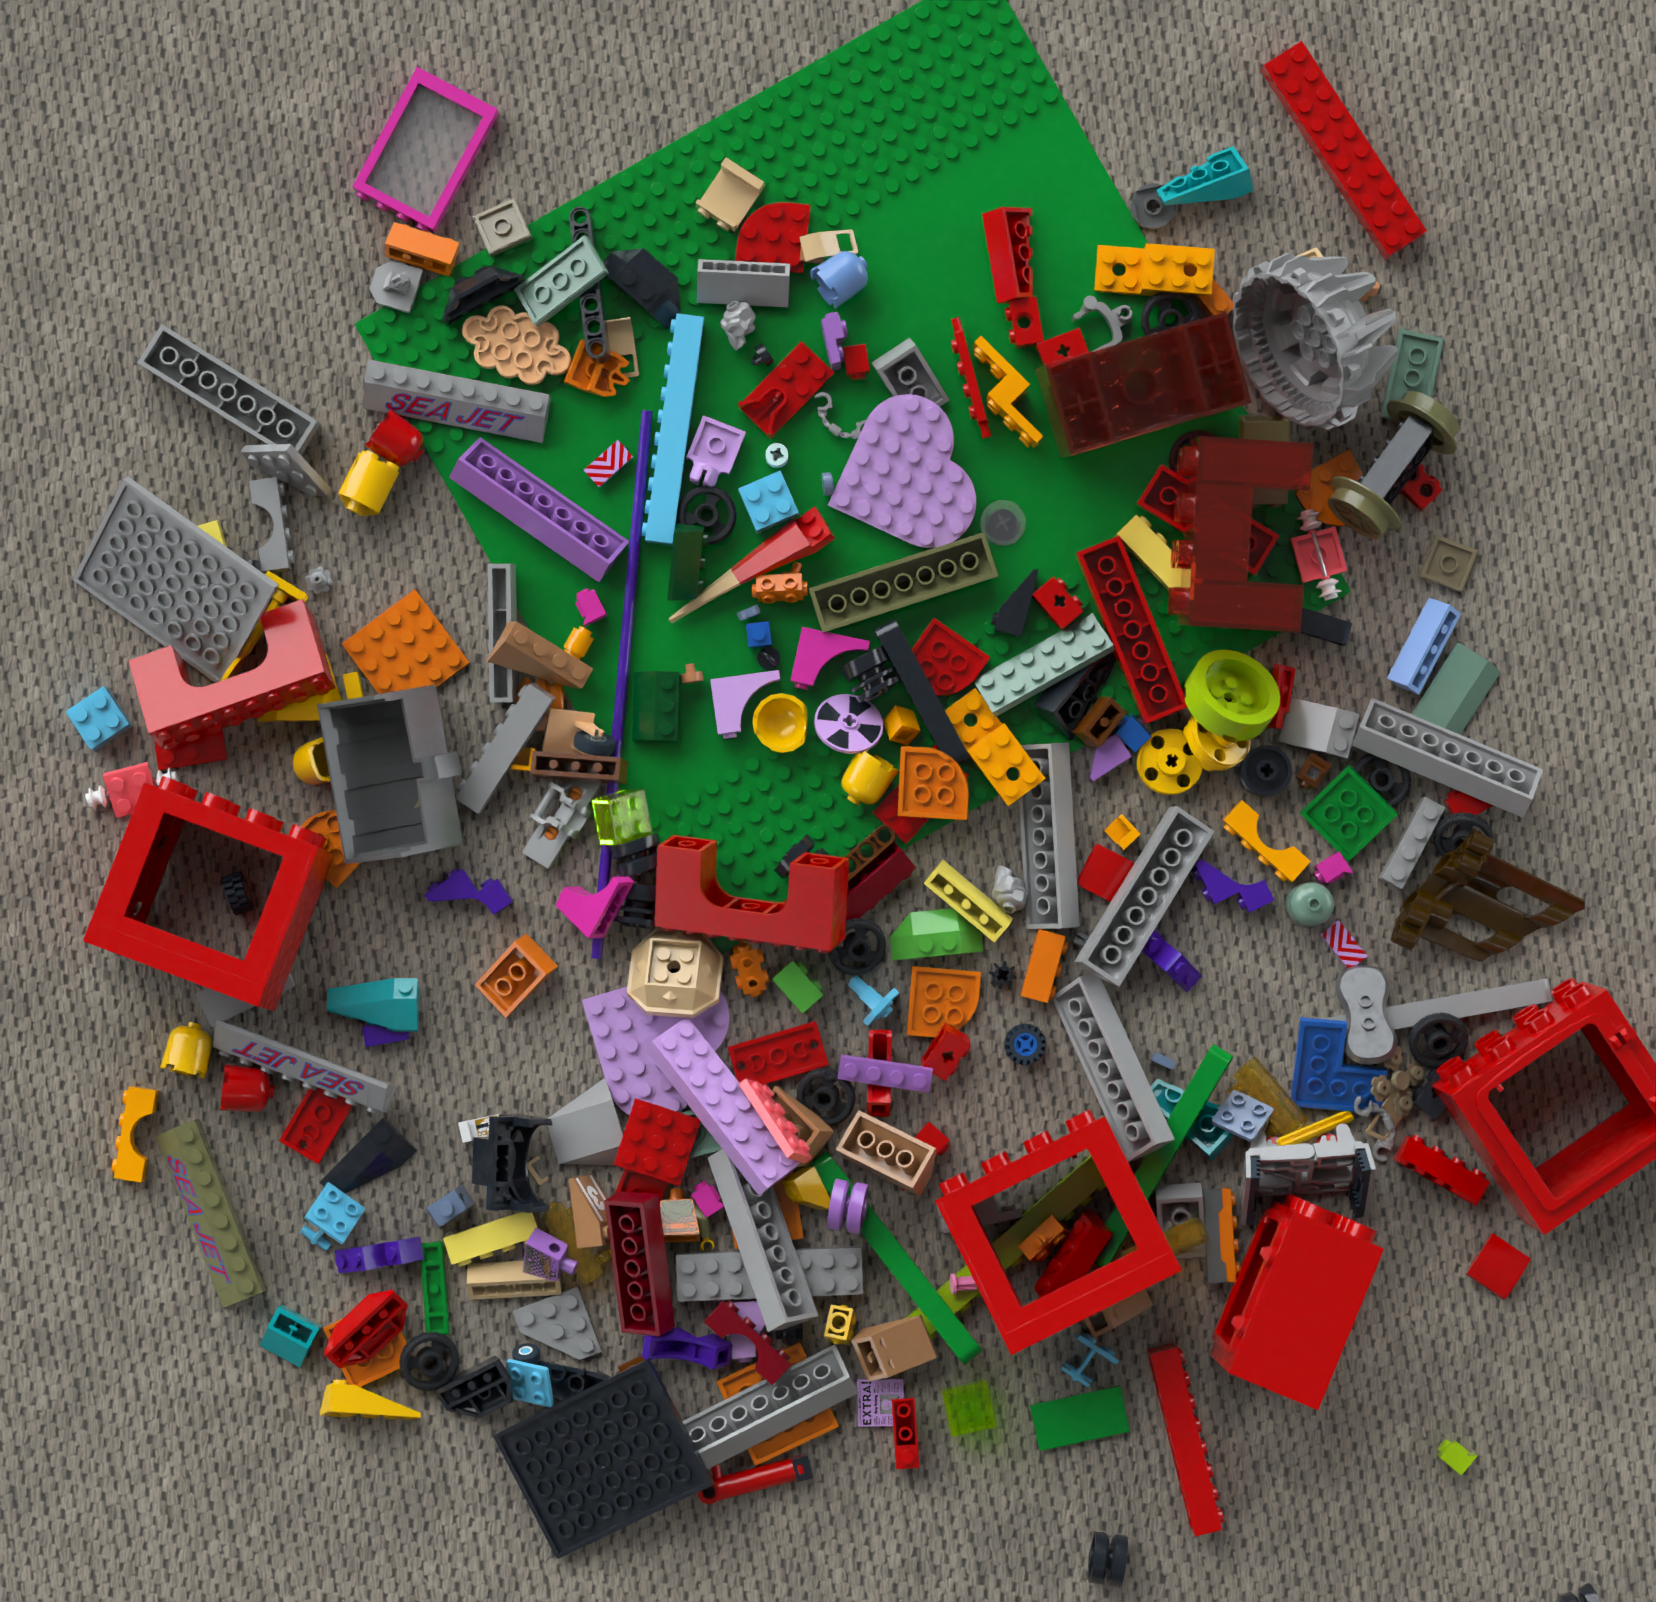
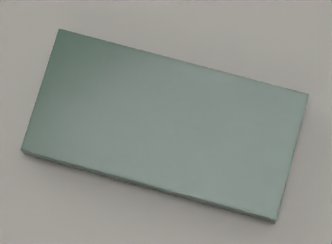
M584 235L514 290L533 324L539 327L609 274L590 239Z
M1399 329L1395 345L1399 352L1390 368L1380 418L1392 421L1386 409L1388 402L1394 399L1402 400L1409 391L1420 392L1432 398L1444 338Z

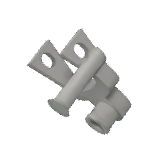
M1087 296L1080 311L1073 314L1071 317L1072 322L1093 311H1097L1104 317L1110 327L1112 341L1093 350L1090 354L1092 358L1118 345L1122 341L1123 336L1120 328L1128 324L1132 318V310H1130L1129 306L1122 305L1111 311L1105 303L1097 302V299L1093 296ZM1120 312L1125 313L1126 317L1120 316Z

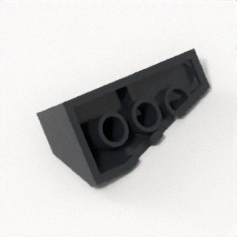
M1111 652L1048 687L1034 704L1041 717L1068 740L1072 741L1076 736L1072 733L1073 730L1087 714L1091 703L1094 704L1097 701L1098 697L1095 695L1100 685L1106 683L1117 661L1114 653Z
M386 1117L382 1118L319 1183L325 1187L329 1182L346 1194L401 1167L417 1149Z
M541 1360L537 1363V1365L549 1369L552 1394L561 1401L610 1377L603 1373Z

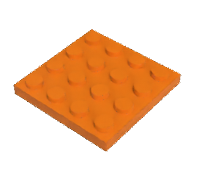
M415 589L342 643L378 694L435 684L437 688L470 663Z
M800 1342L783 1349L791 1357L788 1360L791 1362V1366L807 1359V1355ZM757 1362L716 1381L724 1400L765 1380L755 1370ZM830 1407L747 1450L756 1466L839 1427V1424Z

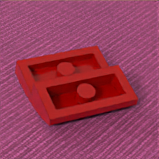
M1095 843L1077 879V885L1111 902L1133 867L1134 862Z
M1492 1233L1487 1238L1480 1253L1475 1256L1466 1275L1505 1300L1523 1274L1531 1258Z

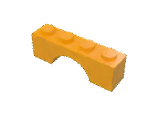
M1240 800L1222 820L1225 824L1223 828L1231 836L1235 834L1242 839L1240 844L1251 852L1253 849L1258 853L1257 859L1266 867L1271 865L1276 870L1274 874L1284 883L1286 880L1293 882L1311 861L1294 846L1285 850H1274L1263 844L1257 834L1259 814L1243 800Z
M129 1086L128 1090L124 1091L122 1103L125 1104V1111L121 1113L119 1118V1127H122L121 1136H117L115 1149L118 1150L117 1159L113 1160L111 1168L115 1179L135 1182L145 1181L149 1158L142 1155L137 1149L134 1142V1131L142 1118L156 1113L159 1090Z

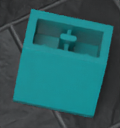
M280 1305L265 1331L260 1346L301 1367L323 1326L284 1305Z

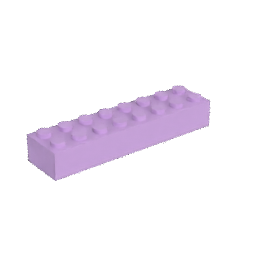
M683 1018L648 1045L645 1049L758 1196L784 1178L801 1163L786 1157L739 1085L740 1083L689 1018Z

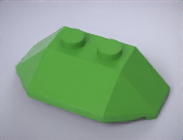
M954 908L910 912L890 936L892 960L983 951L981 931Z

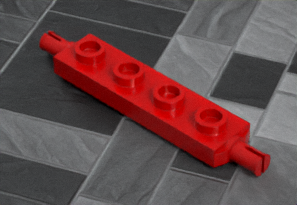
M960 317L951 319L954 330V340L951 341L953 353H958L960 360L957 363L960 376L964 375L966 384L962 385L966 398L970 397L972 406L968 407L971 420L976 419L977 425L980 426L982 439L992 437L988 424L989 420L986 418L964 336L965 331L962 328Z

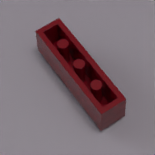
M894 842L848 881L846 920L860 919L868 910L873 909L885 895L893 892L901 881L909 878L916 869V866Z

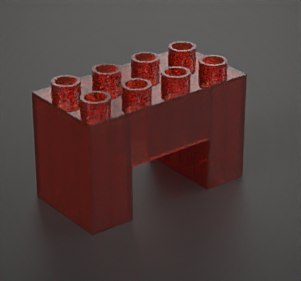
M1227 312L1046 364L1035 369L1060 458L1077 455L1114 444L1121 440L1252 403Z
M1199 436L1190 440V446L1179 447L1177 475L1188 476L1187 493L1176 494L1174 522H1184L1185 529L1184 540H1173L1171 568L1182 569L1181 587H1170L1168 594V615H1179L1178 625L1287 632L1301 631L1304 585L1247 582L1253 490L1290 493L1310 491L1313 443Z

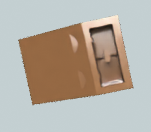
M1146 1289L1083 1320L1091 1336L1095 1338L1152 1307L1153 1303Z
M921 1315L863 1328L851 1340L868 1382L888 1378L938 1357Z

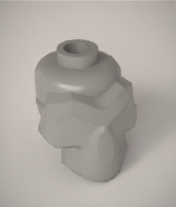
M733 301L727 305V310L720 323L728 336L731 346L736 351L746 343L744 336L751 333L756 326L753 323L755 313L750 305L746 302Z
M999 865L995 874L992 898L1007 913L1022 910L1028 896L1027 890L1024 888V881L1012 877L1011 869Z

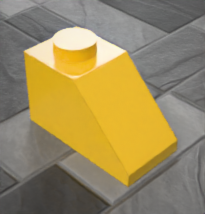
M815 1167L801 1168L782 1181L785 1186V1192L792 1202L817 1210H829L830 1197Z

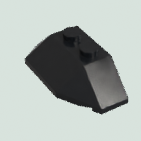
M644 248L611 252L603 261L609 272L605 278L662 327L667 329L671 324V320L676 318V314L681 313L678 277Z
M484 266L475 271L476 275L468 279L463 277L457 280L455 286L451 288L442 317L445 325L448 326L514 291L516 287L525 281L524 276L494 266L489 268Z
M493 1356L463 1371L434 1391L447 1411H456L463 1415L481 1418L513 1401L512 1378L497 1356Z

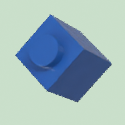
M769 621L746 624L749 649L772 647Z
M1133 713L1128 717L1124 715L1120 724L1115 728L1116 734L1134 752L1152 737L1151 732Z

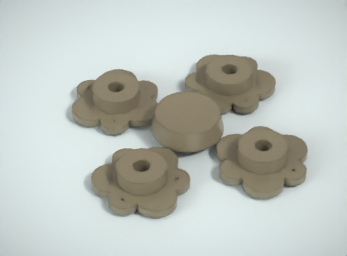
M1397 1046L1394 1055L1384 1063L1386 1068L1395 1071L1391 1082L1386 1080L1385 1075L1374 1077L1371 1082L1373 1086L1371 1094L1375 1095L1376 1101L1382 1102L1384 1098L1390 1096L1389 1091L1393 1086L1398 1091L1397 1097L1393 1100L1395 1105L1394 1111L1396 1115L1408 1116L1409 1111H1412L1414 1108V1103L1411 1099V1093H1406L1404 1090L1409 1086V1083L1412 1086H1416L1424 1082L1425 1068L1414 1059L1412 1063L1406 1065V1072L1398 1070L1399 1063L1403 1062V1057L1401 1055V1047Z

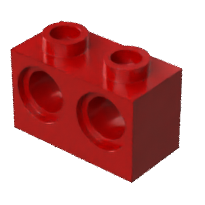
M1422 463L1414 472V479L1408 481L1401 490V493L1419 511H1422L1442 491L1440 488L1441 483L1434 476L1431 475L1429 477L1423 471L1425 467ZM1421 486L1429 488V497H1424L1420 494L1419 489Z

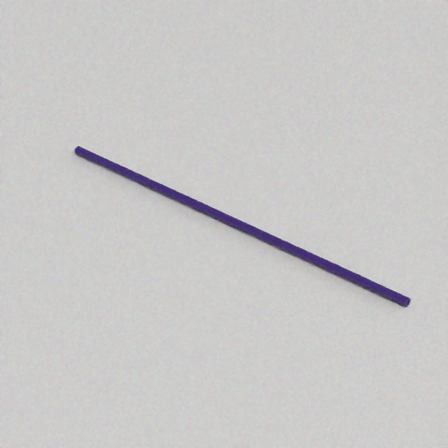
M649 410L641 411L611 735L615 739V749L609 757L621 758L653 417V411ZM607 784L597 893L603 890L610 881L612 860L610 848L613 847L618 784ZM593 938L591 958L602 959L604 938Z

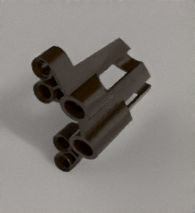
M1472 830L1455 851H1449L1438 861L1432 874L1420 888L1414 890L1405 899L1400 907L1401 913L1394 925L1391 942L1412 951L1420 937L1481 962L1491 955L1512 948L1522 940V937L1540 928H1548L1569 919L1576 912L1585 909V900L1490 854L1489 852L1495 840ZM1514 887L1550 906L1539 913L1528 915L1499 901L1497 893L1503 888ZM1452 914H1459L1495 930L1496 933L1488 939L1476 943L1445 928Z

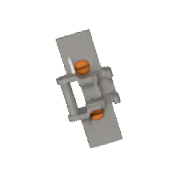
M566 780L561 788L555 783L550 782V788L534 814L531 813L529 816L540 824L522 853L549 869L565 842L570 837L575 839L592 812L588 810L589 803L602 783ZM559 791L561 793L559 800L562 801V804L554 817L549 816L546 820L541 819Z

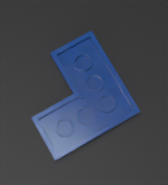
M1300 1017L1289 1104L1293 1107L1355 1112L1354 1101L1358 1096H1361V1101L1358 1104L1360 1109H1366L1369 1106L1370 1100L1373 1103H1377L1381 1108L1384 1100L1382 1102L1375 1100V1095L1371 1094V1088L1373 1087L1371 1082L1374 1077H1379L1380 1075H1385L1387 1080V1068L1342 1064L1347 1030L1346 1021Z

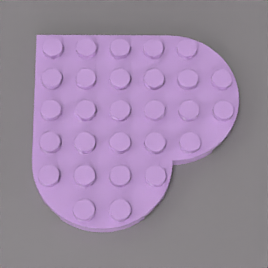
M911 394L894 396L880 403L866 420L828 506L916 546L935 548L958 539L973 520L976 510V494L967 473L950 460L954 436L951 423L943 410L931 400Z
M627 987L583 999L582 1002L611 1097L617 1106L629 1115L634 1099L637 1098L673 1111H682L688 1104L645 1049L654 1039L683 1018L646 1015L627 996ZM721 991L719 1003L712 1007L710 1006L698 1016L689 1018L714 1051L723 1042L729 1026L728 1004Z

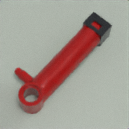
M808 1453L722 1476L720 1465L717 1464L711 1467L712 1479L714 1481L712 1486L716 1490L715 1495L708 1497L701 1490L698 1492V1497L705 1504H713L716 1501L786 1483L812 1479L813 1473Z

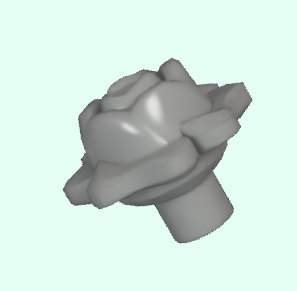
M323 567L310 569L309 575L305 577L308 583L307 589L310 591L314 590L315 594L328 592L329 586L333 584L330 578V571H324Z

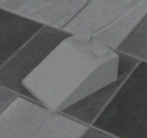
M910 338L871 363L892 397L906 394L918 395L931 400L939 407L949 401L924 357Z
M1291 698L1289 713L1285 714L1278 742L1345 760L1349 756L1360 714Z
M1201 1183L1157 1185L1155 1189L1157 1221L1175 1257H1205L1204 1209Z

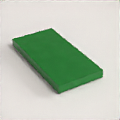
M1120 1385L1030 1405L1039 1451L1130 1432Z

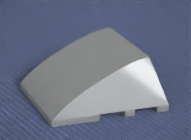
M604 1078L549 1117L552 1121V1126H548L559 1164L613 1165L623 1133L607 1082Z

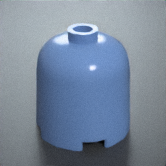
M842 251L811 269L810 275L812 280L816 278L820 284L817 290L829 305L833 304L836 309L866 286L868 281L866 269L868 265L862 256L858 258L850 251Z

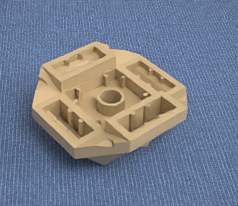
M656 927L632 950L627 996L646 1015L694 1018L710 1006L712 1007L719 1003L724 957L705 933L686 934L684 930L665 931L663 927ZM673 968L680 969L677 973L669 972Z

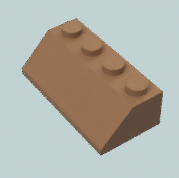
M858 1110L836 1151L843 1159L920 1197L932 1176L937 1149Z

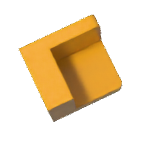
M895 705L883 719L889 740L908 746L921 731L915 713L910 709Z
M523 748L514 764L510 765V769L530 772L532 753L537 751V749Z
M1122 814L1104 830L1122 850L1127 848L1140 835L1138 830Z

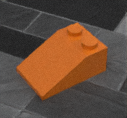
M526 933L511 944L476 982L475 986L507 1018L555 971L558 965Z

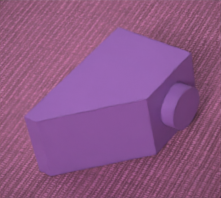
M1109 734L1106 742L1100 747L1095 748L1089 776L1091 782L1132 757L1117 734L1113 736Z

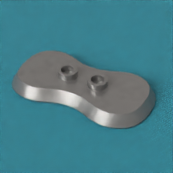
M1370 965L1353 966L1343 970L1338 975L1335 985L1336 995L1344 1008L1347 1022L1344 1050L1351 1060L1360 1064H1377L1387 1061L1394 1055L1397 1048V1036L1388 1020L1386 1011L1390 989L1389 981L1382 970Z

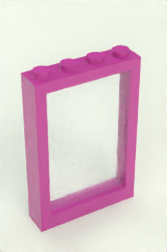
M416 67L352 186L354 191L357 192L356 196L366 202L369 199L377 203L376 207L385 212H388L389 209L397 213L396 217L406 223L409 220L417 224L416 228L421 231L436 233L499 115L498 109Z

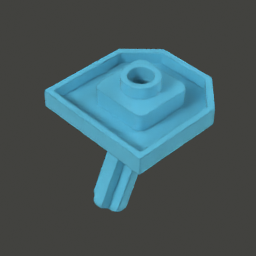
M859 976L852 977L848 984L859 995V998L872 1009L863 1020L868 1027L875 1019L878 1020L880 1017L885 1019L892 1012V1001L900 994L893 988L883 998Z

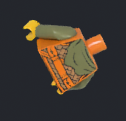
M682 1188L670 1189V1200L660 1201L664 1242L700 1241L703 1251L704 1243L710 1242L713 1250L714 1242L709 1237L711 1236L709 1219L703 1215L699 1206L694 1205L692 1199H684V1190Z

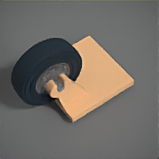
M549 708L542 752L607 756L614 752L615 739L603 733L604 731L594 724V713Z

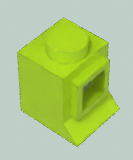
M1445 1439L1437 1449L1439 1450L1437 1456L1461 1476L1478 1456L1475 1453H1469L1455 1440L1451 1442Z

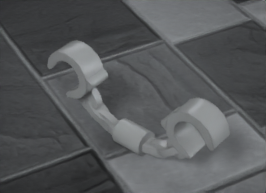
M825 392L818 393L815 399L825 397L828 400L826 406L817 407L818 416L822 418L824 426L829 428L828 431L837 437L839 435L842 438H859L860 428L865 425L866 420L860 423L857 422V429L853 430L851 434L841 432L842 429L834 423L830 425L829 421L825 418L827 410L832 409L830 395Z
M1358 1096L1354 1101L1355 1112L1365 1117H1368L1370 1112H1380L1386 1129L1390 1130V1137L1386 1138L1385 1141L1378 1139L1373 1149L1376 1159L1386 1161L1387 1156L1379 1154L1377 1150L1381 1147L1392 1150L1391 1147L1394 1144L1393 1138L1395 1136L1393 1119L1385 1109L1380 1108L1372 1100H1370L1369 1106L1366 1109H1360L1358 1104L1361 1101V1096Z

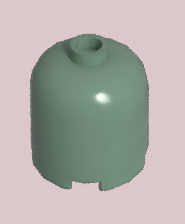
M1305 882L1293 887L1288 893L1285 902L1290 919L1297 925L1305 928L1316 927L1326 922L1334 909V899L1330 891L1325 886L1315 882Z

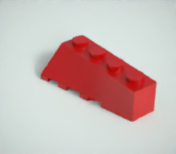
M1000 207L982 214L997 304H1008L1011 300L1033 297L1032 268L1029 266V260L1032 257V248L1029 247V236H1032V226L1029 225V217L1032 216V208Z
M1414 1134L1412 1138L1405 1136L1393 1158L1394 1161L1472 1205H1478L1490 1183L1484 1179L1486 1174L1475 1168L1473 1171L1464 1168L1465 1162L1455 1157L1452 1160L1444 1156L1445 1151L1436 1146L1430 1149L1424 1145L1425 1140Z
M1089 1209L1081 1215L1053 1259L1049 1262L1042 1276L1037 1280L1034 1290L1040 1297L1085 1276L1113 1235L1094 1210Z

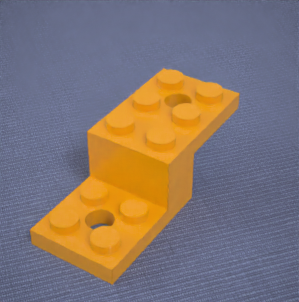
M1146 243L1144 249L1098 245L1094 292L1153 296L1159 292L1211 296L1215 249ZM1117 264L1122 265L1125 268V274L1116 276L1112 271L1113 266ZM1186 265H1193L1196 269V274L1192 277L1186 276L1183 268Z
M980 336L974 342V357L982 364L986 362L991 367L989 371L996 379L1002 378L988 393L986 398L988 404L986 407L994 415L999 414L1004 419L1003 424L1010 431L1015 430L1020 435L1019 440L1026 447L1031 445L1035 449L1041 443L1043 435L1013 407L1028 391L1030 384Z
M976 688L945 710L970 759L977 769L983 772L1007 806L1014 803L1046 779L1005 723L1002 724L997 716L994 717ZM967 714H974L976 716L977 723L975 726L969 727L964 723V717ZM1014 767L1018 769L1020 776L1017 780L1011 781L1007 778L1006 772L1009 768Z

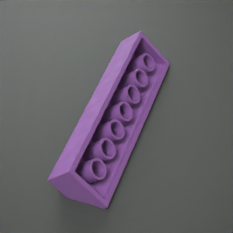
M481 437L458 459L449 476L458 485L465 488L598 582L611 570L629 544V541Z

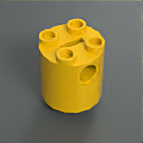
M363 450L361 453L358 452L338 492L346 509L360 516L377 515L380 513L399 474V466L389 461H379V456L368 450L366 452Z

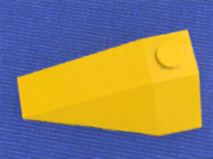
M333 1380V1383L326 1386L320 1409V1416L350 1418V1416L361 1414V1417L379 1418V1415L384 1416L385 1419L416 1420L421 1418L420 1412L358 1386L348 1385L347 1380Z

